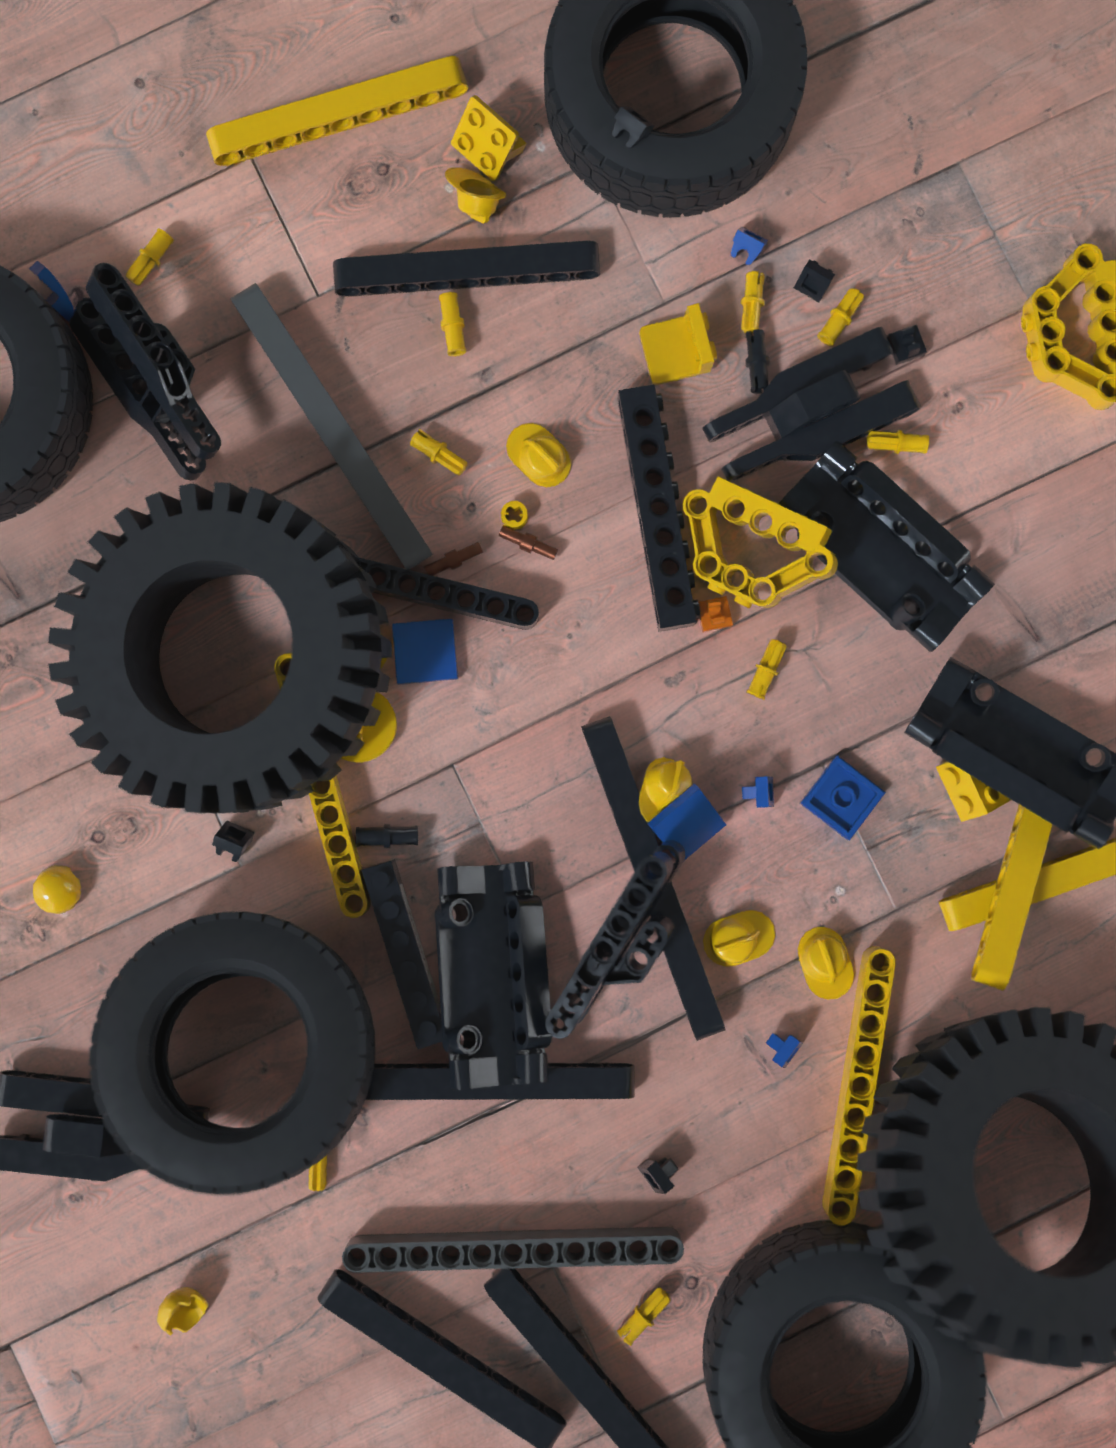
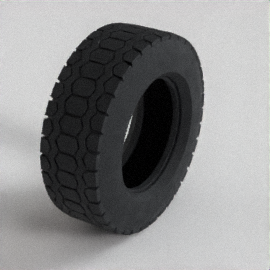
M559 0L549 25L545 44L544 100L552 135L567 165L569 164V167L581 181L583 180L584 184L597 195L601 193L602 198L616 206L618 203H621L620 207L635 213L638 210H642L641 214L659 217V214H662V217H681V214H684V217L702 214L703 210L707 213L718 209L724 203L727 205L741 197L743 193L748 192L764 177L778 159L787 143L803 98L807 77V43L796 5H793V0ZM663 23L689 25L711 35L728 51L739 73L741 96L732 109L719 121L697 131L665 133L652 130L648 137H644L633 148L626 146L630 138L628 130H624L619 138H615L612 135L617 121L614 117L620 107L609 93L603 71L611 54L619 44L641 29Z
M0 266V340L8 353L13 372L11 402L0 423V522L16 517V513L21 515L35 507V502L41 503L53 493V487L57 489L68 476L66 474L67 470L72 471L80 457L77 454L79 452L82 453L88 438L85 433L90 431L92 413L90 411H93V387L85 355L68 324L34 288L13 272Z
M220 912L196 917L177 924L173 928H169L152 938V941H148L134 954L133 958L131 957L118 972V977H115L105 993L106 997L102 999L97 1012V1022H94L90 1041L93 1042L92 1046H90L89 1066H92L90 1071L92 1091H95L94 1098L99 1113L103 1115L102 1120L111 1136H114L116 1143L126 1155L130 1156V1159L158 1179L188 1191L211 1195L245 1194L266 1189L295 1177L318 1163L338 1145L355 1122L366 1100L374 1070L375 1030L372 1014L364 991L348 965L333 949L304 929L270 915L252 912ZM232 977H260L270 981L284 991L294 1002L302 1017L307 1035L305 1069L294 1094L275 1114L250 1127L233 1128L221 1126L197 1115L181 1099L174 1087L168 1064V1046L171 1032L177 1018L188 1002L211 984Z
M826 1220L825 1223L823 1221L803 1223L804 1226L796 1225L784 1229L781 1234L777 1232L763 1240V1244H757L744 1255L745 1258L743 1260L740 1259L729 1272V1276L725 1277L708 1313L703 1338L702 1363L711 1410L720 1437L726 1448H972L970 1443L975 1444L981 1428L979 1421H983L986 1405L984 1397H986L987 1377L985 1374L986 1368L983 1352L967 1347V1341L944 1335L933 1327L937 1317L917 1313L905 1301L914 1288L893 1283L888 1278L882 1267L896 1257L893 1251L872 1247L867 1230L874 1227L855 1222L839 1226L831 1220ZM858 1302L881 1309L902 1325L909 1351L908 1370L904 1385L890 1408L878 1419L866 1426L843 1432H827L813 1429L789 1416L778 1405L771 1394L770 1371L775 1351L785 1332L795 1321L809 1311L829 1303Z

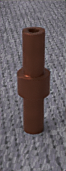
M504 525L500 530L499 537L519 545V549L530 554L533 551L551 560H554L557 555L558 549L538 541L537 536L527 532L524 535Z
M479 542L459 551L454 549L445 553V557L424 566V569L428 575L432 576L449 568L454 570L462 566V562L483 553Z

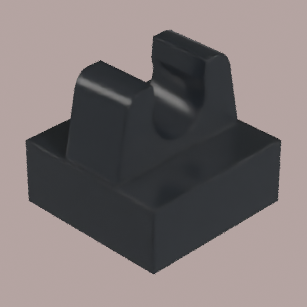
M621 106L614 117L617 121L612 135L615 138H619L624 130H628L630 138L626 146L633 148L644 137L649 136L654 125L631 107Z
M809 259L793 288L819 303L835 274L831 269L827 270L818 265L819 262Z
M917 324L887 336L895 352L893 358L896 365L922 357L927 353Z
M226 821L215 834L212 845L216 846L217 855L221 856L224 851L233 854L232 861L237 862L252 842L255 832Z
M665 1157L658 1163L655 1160H645L637 1167L655 1193L666 1194L674 1187L669 1178L679 1168L671 1158L667 1160Z

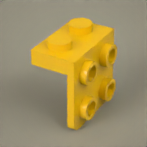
M699 303L687 306L685 316L640 328L639 336L653 384L661 385L711 372L714 360L717 359V351L714 341L709 342L706 332L710 329L706 312L701 313Z
M948 761L936 766L961 822L989 814L1011 801L1010 798Z

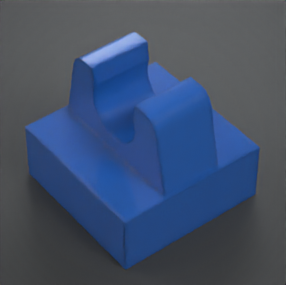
M740 227L733 238L734 243L731 256L735 258L740 249H745L749 255L745 264L750 265L763 251L768 240L744 227Z
M755 777L756 786L742 787V799H756L757 808L774 807L773 777Z
M773 1033L766 1041V1044L777 1052L772 1060L782 1068L787 1067L803 1044L792 1035H789L786 1041Z

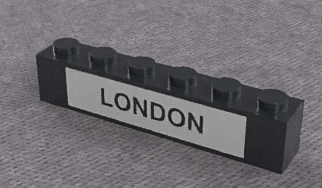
M394 859L363 869V877L417 1050L442 1042L440 1001L396 861Z

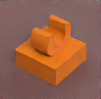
M727 596L698 602L702 633L733 626Z

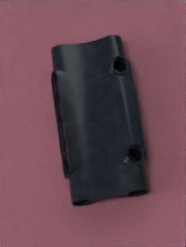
M836 441L778 504L831 529L832 533L825 548L834 553L837 558L838 567L835 574L888 621L893 628L900 631L906 630L924 648L932 652L946 639L964 615L991 590L995 583L976 565L972 567L968 565L971 560L969 550L881 469L869 461H862L858 464L855 462L857 457L843 444ZM794 528L797 530V537L799 539V530L797 528ZM817 556L827 566L826 556Z
M950 657L904 733L930 748L936 755L1067 833L1070 832L1096 849H1100L1112 834L1116 819V753L1006 690L993 680ZM982 683L988 684L992 689V696L986 701L979 700L975 694L976 688ZM1097 748L1101 752L1102 758L1098 764L1089 765L1086 761V754L1089 750Z
M533 862L437 868L439 905L435 910L434 917L436 923L442 1044L445 1051L449 1054L451 1090L549 1082L548 1059L545 1048L550 1046L552 1036L546 1029L545 1021L551 1011L543 904L539 896L533 895L535 890ZM452 909L456 912V919L452 916ZM461 1034L463 1035V1038H464V1044H463V1046L460 1044V1036H461Z

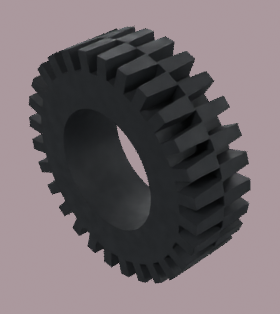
M214 482V493L195 483L180 485V500L162 492L145 497L150 514L146 515L125 508L114 516L124 532L120 537L98 530L88 541L102 556L97 564L78 559L74 560L67 573L85 583L81 595L58 593L54 607L74 615L71 629L50 627L48 643L68 650L69 661L48 665L50 680L72 686L73 693L55 700L60 715L83 721L81 726L69 734L77 747L100 751L91 764L101 774L123 776L118 785L119 788L131 795L151 796L150 804L162 808L184 809V812L199 814L249 812V810H266L283 806L282 800L299 799L314 792L311 784L315 781H325L334 778L342 771L336 762L342 756L356 755L365 744L356 736L362 726H375L381 711L372 707L375 693L388 691L390 677L380 671L381 658L392 657V642L381 635L380 625L389 623L385 607L373 599L372 592L378 590L372 576L358 566L357 562L361 559L348 545L339 540L334 532L300 508L286 500L280 501L266 491L250 487L247 493L231 483ZM229 575L257 576L264 580L276 593L288 616L292 633L290 668L278 695L259 716L236 729L211 734L188 721L174 706L166 692L159 661L162 635L170 616L178 604L199 586L216 578Z
M1034 1007L1021 1011L1013 1009L958 1023L944 1028L945 1032L926 1037L915 1045L919 1052L901 1057L891 1068L900 1079L880 1084L873 1098L887 1108L885 1112L865 1117L861 1132L878 1139L877 1149L858 1153L857 1170L876 1173L877 1187L876 1189L858 1192L861 1209L880 1212L883 1221L882 1225L867 1230V1234L872 1247L894 1252L896 1258L883 1266V1270L891 1282L914 1288L905 1301L917 1313L937 1317L933 1327L944 1335L967 1341V1347L980 1352L1042 1366L1084 1369L1083 1363L1102 1366L1116 1363V1044H1114L1116 1029L1106 1023L1084 1026L1085 1015L1072 1011L1051 1014V1008ZM1014 1097L1023 1098L1042 1106L1065 1125L1081 1150L1090 1182L1089 1212L1079 1239L1062 1259L1040 1271H1034L1018 1262L995 1239L979 1208L974 1186V1161L981 1134L994 1113Z

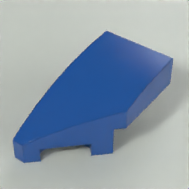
M36 261L29 270L53 291L46 301L69 322L74 308L67 293L55 276L43 264Z

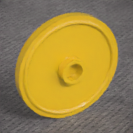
M379 692L375 693L372 707L381 711L375 726H362L356 736L365 744L356 755L342 756L341 759L354 763L368 762L381 756L391 746L397 730L396 714L390 702Z

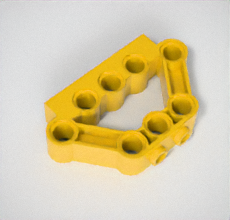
M1085 243L1075 249L1065 260L1063 269L1047 286L1038 288L1025 301L1023 315L1021 316V328L1027 335L1026 356L1028 361L1032 363L1034 375L1038 380L1044 383L1053 382L1086 399L1092 408L1105 410L1116 403V360L1110 358L1107 350H1111L1116 356V260L1104 261L1102 252L1096 245ZM1078 259L1083 260L1086 263L1087 268L1082 267L1079 264ZM1082 281H1084L1086 293L1082 298V304L1091 316L1087 332L1089 337L1095 342L1097 349L1093 355L1094 366L1069 354L1063 348L1062 339L1066 333L1064 323L1057 317L1056 311L1060 302ZM1096 292L1102 293L1105 301L1100 300ZM1037 301L1043 302L1047 310H1042L1038 306ZM1102 321L1109 324L1110 330L1103 327ZM1042 330L1048 331L1052 336V340L1045 338ZM1048 359L1056 362L1057 369L1049 366ZM1102 386L1110 391V397L1102 392Z
M717 476L710 493L700 489L692 490L683 500V510L689 517L696 555L693 561V569L696 575L709 582L708 589L721 595L728 591L736 595L735 602L747 608H751L752 604L764 608L774 607L780 602L782 597L816 579H828L837 570L838 561L835 554L825 548L832 533L831 529L772 500L761 497L744 487L742 488ZM705 499L707 501L705 511L697 514L695 511L697 502ZM738 503H743L745 507L744 513L739 518H734L732 515L733 507ZM717 511H722L724 518L735 525L743 526L749 524L750 529L755 534L767 539L775 536L778 543L784 548L791 551H800L802 549L806 551L804 557L766 577L754 578L750 569L739 564L728 565L723 557L716 517ZM767 515L771 516L772 524L770 528L761 531L759 529L760 519ZM797 528L800 534L799 539L795 543L788 544L786 541L787 532L790 529ZM819 555H825L827 566L821 571H815L813 568L814 559ZM715 558L717 568L713 573L708 574L705 565L709 559ZM737 571H742L744 574L743 583L738 587L733 586V574ZM764 584H769L772 591L771 595L766 600H761L758 595L759 588Z

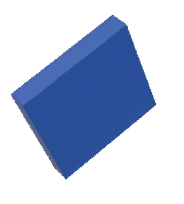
M453 619L392 624L398 685L458 680Z
M836 755L799 804L846 840L850 841L886 792Z
M695 783L647 823L662 843L674 840L683 846L685 850L684 861L726 826L723 819ZM669 850V852H670V853L672 854V856L675 858L674 853Z

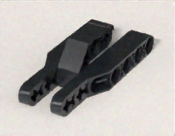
M99 263L94 267L86 284V291L89 297L83 298L78 302L69 320L71 330L129 416L153 436L176 472L182 478L190 481L196 480L205 470L206 460L214 457L220 449L221 439L190 390L189 386L195 368L169 329L162 324L153 323L116 267L107 263ZM183 415H185L186 417L191 416L194 420L192 421L191 419H184ZM169 436L172 439L177 438L179 442L177 443L176 441H170L168 438ZM202 440L204 443L209 442L211 446L202 445L200 441ZM186 462H188L189 464L194 463V464L196 465V467H195V468H194L193 466H189V467H188L185 463H186Z
M877 327L778 373L757 400L706 424L702 429L708 442H714L765 418L776 440L725 465L722 471L727 481L734 482L779 460L814 461L822 457L836 441L846 446L867 436L871 431H878L920 410L922 407L909 380L898 383L852 405L861 397L850 375L862 369L865 372L873 364L891 354L895 355L883 328Z
M674 840L663 842L653 853L644 858L637 867L545 1021L546 1029L551 1036L559 1039L567 1037L588 1014L605 985L641 983L649 974L674 932L672 921L664 915L652 916L648 921L647 919L685 859V850L679 842ZM662 851H672L675 855V863H673L671 857L667 853H663ZM658 927L661 930L658 938L653 943L649 942L648 940L654 933V928ZM634 952L643 953L647 958V964L639 963L634 957ZM579 997L582 1001H579L577 1004L574 1003ZM559 1018L566 1025L561 1029L556 1026L558 1024L557 1019Z
M16 1070L0 1072L1 1107L65 1113L52 1114L46 1117L44 1139L30 1138L29 1134H22L20 1136L0 1135L1 1171L106 1182L135 1170L144 1169L130 1159L129 1155L125 1154L114 1140V1136H111L102 1118H96L103 1117V1115L99 1113L94 1098L95 1091H92L91 1078ZM186 1104L197 1115L209 1121L210 1108Z

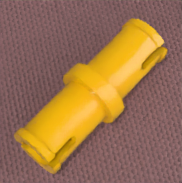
M445 292L439 295L443 318L440 322L441 330L445 331L447 354L452 357L461 356L466 353L462 331L465 327L464 319L460 317L457 293Z

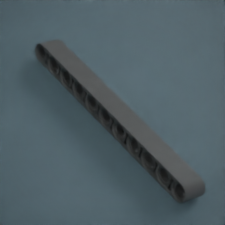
M256 282L230 298L405 568L410 570L432 556L433 554Z
M672 1227L357 1235L351 1238L343 1252L342 1261L346 1269L356 1273L661 1265L677 1263L683 1256L684 1247L680 1234ZM670 1239L677 1242L673 1250L665 1251L661 1248L662 1243ZM637 1240L643 1241L646 1244L645 1248L639 1252L630 1249L631 1243ZM605 1241H610L615 1245L614 1249L607 1253L602 1252L598 1247ZM573 1242H579L584 1246L583 1250L579 1253H572L567 1247ZM541 1243H548L553 1247V1250L548 1254H541L536 1248ZM483 1244L488 1246L491 1252L488 1255L481 1256L475 1252L474 1248ZM509 1244H517L521 1247L522 1251L517 1255H511L507 1253L505 1248ZM452 1245L457 1247L460 1253L457 1256L451 1257L446 1255L443 1249L446 1246ZM422 1246L426 1248L428 1255L422 1258L417 1257L412 1249ZM391 1247L396 1251L397 1256L387 1258L383 1255L382 1249ZM351 1249H362L366 1257L356 1259L351 1254Z

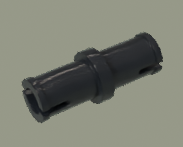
M755 329L753 330L754 335H752L751 331L745 334L748 358H746L745 362L750 373V392L762 394V388L765 390L769 385L767 366L770 364V359L766 355L764 330Z
M384 824V827H356V846L384 845V848H391V845H418V826L391 827L390 824Z

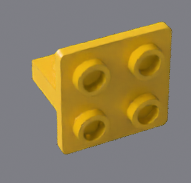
M477 95L470 97L451 140V145L492 181L499 178L505 163L521 154L527 144L519 136L517 130Z

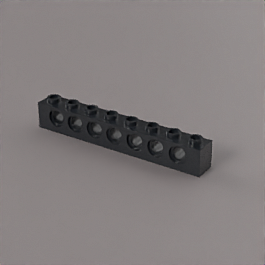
M655 384L619 390L617 400L658 632L692 627L697 623L696 618H700V607L698 600H693L691 588H695L693 571L687 570L686 559L690 558V551L687 540L682 541L680 529L685 528L683 513L682 511H677L675 500L679 499L677 481L672 482L670 470H674L672 452H666L665 441L669 440L667 423H661L659 413L664 411L661 393L656 394ZM647 415L651 418L652 423L648 426H641L637 423L636 417ZM644 444H652L656 447L657 453L651 456L645 455L641 447ZM650 473H657L661 476L662 483L651 485L648 483L646 476ZM655 502H662L666 505L668 511L663 515H657L652 511L651 505ZM661 531H666L671 534L673 542L663 545L657 540L656 535ZM668 560L675 562L678 572L672 575L666 574L662 569V563ZM671 590L679 591L683 596V602L680 604L670 603L667 593Z

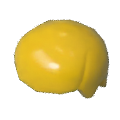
M52 865L42 870L33 884V898L36 904L47 913L63 914L73 909L81 896L80 880L67 866Z
M178 1288L169 1293L159 1305L157 1323L169 1335L173 1334L172 1329L186 1333L206 1313L208 1303L194 1288Z

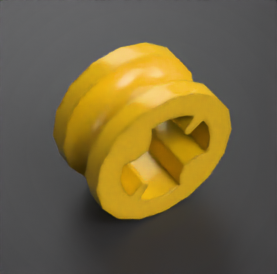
M509 501L502 507L501 519L504 526L513 530H519L525 526L528 520V513L524 504L519 501ZM510 509L515 512L518 510L522 511V514H520L522 519L519 522L514 519L510 522L507 520L506 517H509L507 512Z

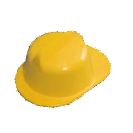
M453 167L445 171V178L457 189L459 209L482 224L488 223L490 216L495 213L499 201L507 197L506 192L497 188L487 178L473 170Z
M527 423L513 429L508 436L506 444L508 457L536 485L553 487L566 479L571 467L570 455L565 447L547 429L538 424Z
M662 757L655 759L649 764L639 795L640 812L647 822L651 821L692 786V777L684 766V761H674Z
M755 910L742 911L711 923L705 931L703 938L704 950L709 959L725 967L751 961L766 954L773 946L775 939L774 925L765 914Z
M817 927L807 931L800 939L797 949L806 983L810 990L818 997L827 1000L838 999L848 992L854 979L853 966L846 944L842 937L833 929Z

